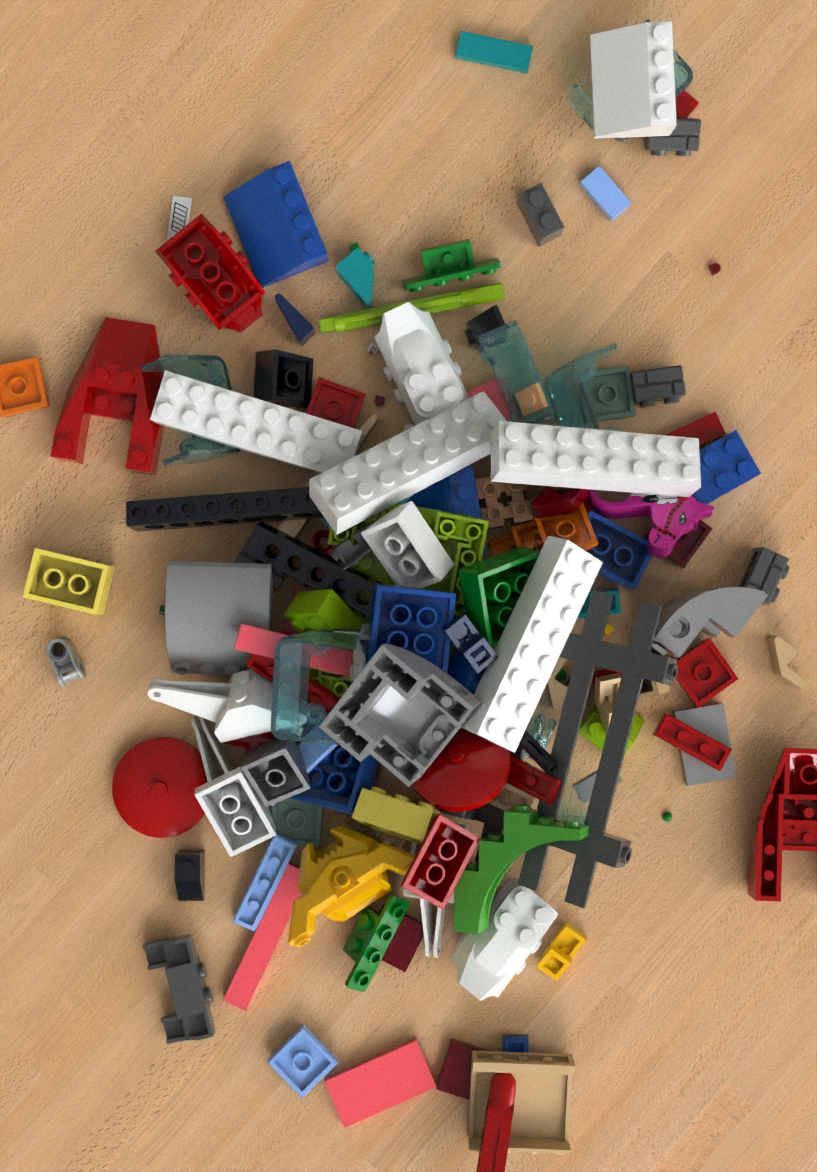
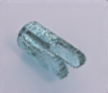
M537 713L529 733L546 749L557 721L552 718L548 719L543 727L545 716ZM524 751L523 756L532 759V758Z

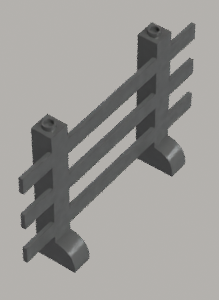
M595 590L592 591L582 634L570 633L559 656L574 661L551 751V756L559 762L558 768L551 775L562 780L552 804H546L539 800L537 806L538 817H553L555 822H563L565 820L557 817L595 666L622 673L584 822L585 825H589V833L587 837L580 841L559 840L540 844L529 849L525 854L518 885L534 891L539 890L550 846L576 854L564 902L581 908H586L597 862L614 868L625 867L632 855L630 840L605 833L643 680L647 679L671 686L678 673L676 659L650 653L662 606L640 601L629 647L602 641L613 595ZM533 715L527 725L528 732L530 731ZM518 745L515 753L510 751V754L522 759L524 750ZM489 803L463 812H450L438 809V811L451 816L483 822L484 826L480 840L492 832L504 833V810ZM478 846V850H477V854H476V858H475V861H478V862H479V846Z

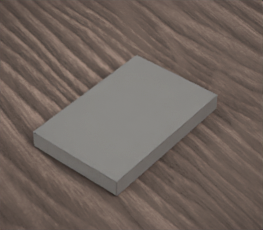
M723 703L672 711L674 718L731 748ZM679 749L685 785L690 786L736 778L732 751L721 771H718Z

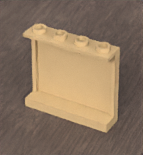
M472 1050L468 1121L469 1150L480 1151L492 1076L495 1073H511L516 1080V1094L508 1153L571 1154L569 1132L572 1076H575L573 1055Z

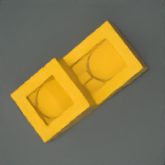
M566 921L542 954L536 967L557 981L571 965L573 956L587 941V936Z

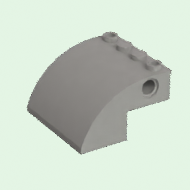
M168 561L165 590V631L171 673L180 675L195 673L207 676L227 674L232 676L234 673L250 670L245 663L252 653L236 650L234 645L240 623L272 631L274 590L271 564Z
M745 587L695 590L682 594L662 606L651 649L658 655L664 656L668 652L673 657L680 658L701 629L710 636H718L722 631L729 637H737L768 595L764 591Z
M382 644L319 727L359 762L371 754L410 787L416 780L420 779L482 701L453 677L426 659L403 648Z

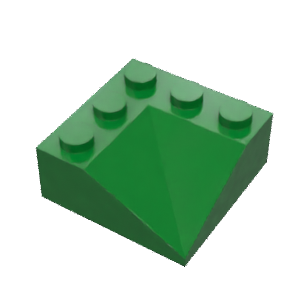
M517 547L459 569L465 614L492 649L497 646L540 551Z

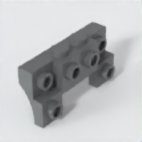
M191 933L171 939L167 937L144 943L142 947L145 949L148 970L166 967L165 971L176 1011L175 1014L161 1018V1023L164 1025L167 1037L166 1043L202 1040L213 1037L216 1032L210 1011L213 994L210 986H206V966L204 962H200L199 955H196Z

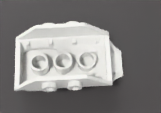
M407 302L382 314L380 331L374 336L386 365L382 369L388 382L393 380L396 389L393 390L396 400L399 404L403 402L415 426L469 399L459 377L462 375L461 369L457 361L452 362L449 356L452 353L450 345L446 339H441L429 311H421L410 302Z
M510 877L495 891L490 907L488 929L478 935L463 933L450 957V960L455 963L457 969V982L480 1001L490 996L498 998L515 973L518 975L525 968V960L529 954H534L539 949L542 943L540 939L558 916L557 912L529 888L518 885V880Z

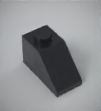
M495 305L468 321L467 330L464 333L469 345L473 344L477 350L502 340L507 327L498 306Z
M179 850L175 854V885L179 901H204L205 850Z

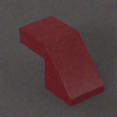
M546 486L531 503L533 516L539 519L572 514L589 496L588 489L569 488L564 495H561L554 489Z

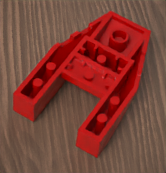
M105 317L68 388L54 432L51 457L61 461L83 464L91 415L130 421L133 424L125 468L131 472L156 475L164 426L150 420L163 379L155 325Z
M783 748L756 822L748 868V895L755 901L781 902L782 850L817 851V749Z

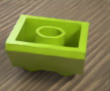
M333 589L298 592L284 614L291 622V626L300 632L358 627L362 624V621Z
M594 703L582 718L579 733L603 751L606 733L596 703ZM636 714L634 715L625 754L635 742L645 722Z

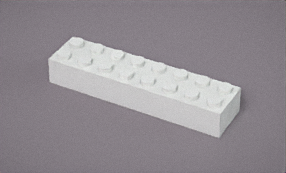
M166 370L150 418L151 421L159 425L319 474L356 456L363 436L361 430Z
M483 391L311 478L309 481V496L337 535L491 454V431L498 421L507 420Z
M498 421L491 431V482L690 497L701 488L699 438Z
M547 537L494 650L498 658L486 667L474 693L482 702L461 726L462 728L515 753L600 570L602 561L567 539Z

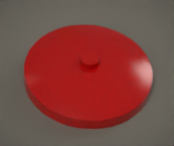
M461 727L420 779L416 780L412 786L425 802L444 811L463 812L479 808L494 799L505 786L511 770L510 750Z
M173 737L151 738L131 748L118 763L112 782L114 804L122 819L137 832L155 838L174 837L194 827L205 815L194 795L195 788L208 782L201 754L191 744Z

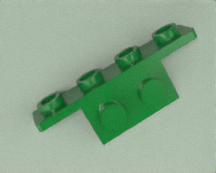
M469 239L420 250L425 275L402 280V286L404 290L417 292L430 284L442 286L447 284L448 280L455 278L462 281L472 278V274L481 273L482 275L492 274L496 272L497 268L502 266L498 258L474 263L471 243Z
M390 895L381 914L370 906L362 911L343 948V951L355 961L345 982L348 988L362 992L366 991L410 905L407 899Z

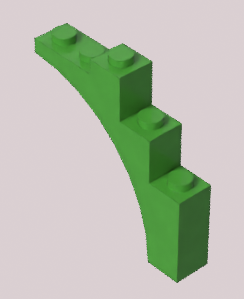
M513 804L512 808L505 810L504 833L492 832L487 837L479 840V862L468 861L454 889V931L478 935L488 929L490 907L495 891L505 872L517 858L540 844L559 840L580 841L588 836L589 825L580 824V821L576 819H565L563 822H555L553 817H538V809H530L528 804Z

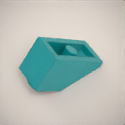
M357 247L335 266L337 275L366 309L372 307L375 273L373 264L375 261L367 251L362 253Z

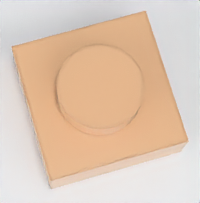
M535 383L515 393L523 417L530 416L548 407L540 383Z

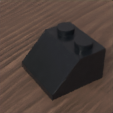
M276 349L256 352L253 397L283 407L308 408L311 400L313 358Z

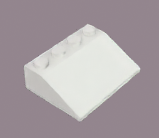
M672 21L645 22L591 34L589 38L594 139L670 136L677 126Z

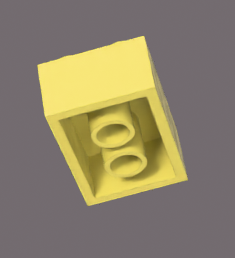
M34 548L23 597L90 614L104 615L115 567Z
M372 786L371 790L362 788L352 818L366 827L421 845L437 813L440 814V811L433 809L434 807L430 804L419 801L417 805L405 796L395 794V797L386 794L385 790Z

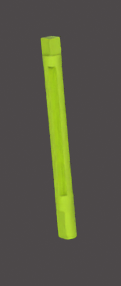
M500 282L334 315L331 318L319 320L322 334L335 331L338 333L382 324V314L407 302H410L421 311H429L430 314L504 300V292Z

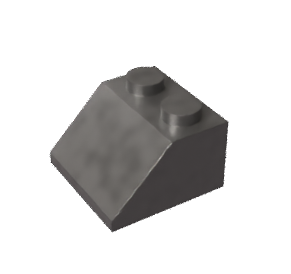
M290 733L245 752L240 768L265 807L311 789L302 752Z

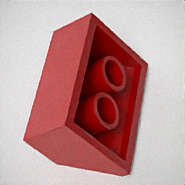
M437 813L400 886L444 910L480 838Z

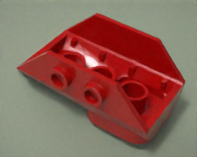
M201 213L155 250V252L172 272L168 276L177 287L183 285L188 293L185 294V297L193 307L199 305L218 330L229 328L241 333L263 315L261 299L265 291L246 266L249 264L246 257L241 251L236 253L230 246L233 242L224 231L219 233Z

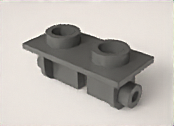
M373 523L365 524L352 534L357 541L354 544L347 537L333 547L334 551L330 554L343 571L354 567L362 557L373 552L361 535V532Z

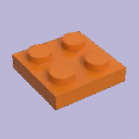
M33 357L0 365V417L50 407L40 358Z

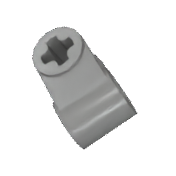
M60 637L48 642L46 654L52 665L55 678L61 687L66 686L67 682L79 677L81 679L86 678L83 663L79 659L70 639ZM58 642L62 643L65 647V653L62 656L55 651V645ZM73 670L72 673L66 674V672Z

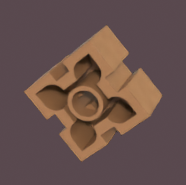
M491 476L475 479L478 500L484 501L485 507L480 509L481 517L483 520L489 521L488 530L503 527L504 520L511 519L512 525L534 520L531 500L524 501L523 493L528 491L527 484L491 482ZM501 495L509 498L510 502L507 503V507H503L502 503L497 502Z

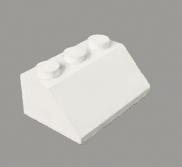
M412 501L391 510L361 532V535L398 586L422 589L442 581L454 565Z

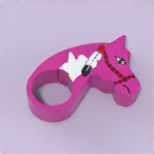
M588 489L590 507L595 513L604 518L648 517L650 519L651 531L648 537L647 549L650 555L657 558L668 556L678 539L691 530L696 531L699 520L710 518L714 509L711 505L697 502L692 495L690 497L632 493L626 500L612 503L601 499L595 490Z

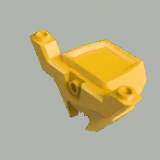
M343 826L330 829V833L336 838V841L323 849L315 851L314 845L308 843L302 850L297 888L303 895L293 901L288 945L301 947L310 941V936L315 931L316 916L320 913H323L333 921H347L390 893L392 889L388 870L400 875L406 874L415 855L385 843L380 844L373 838Z

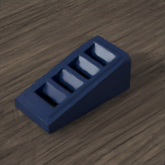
M277 293L274 296L276 303L299 344L303 346L315 334L314 327L281 294Z

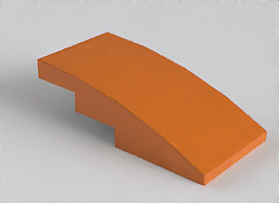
M583 503L572 514L539 519L534 517V521L512 527V533L488 540L493 557L517 547L541 552L548 536L567 539L585 551L598 545Z

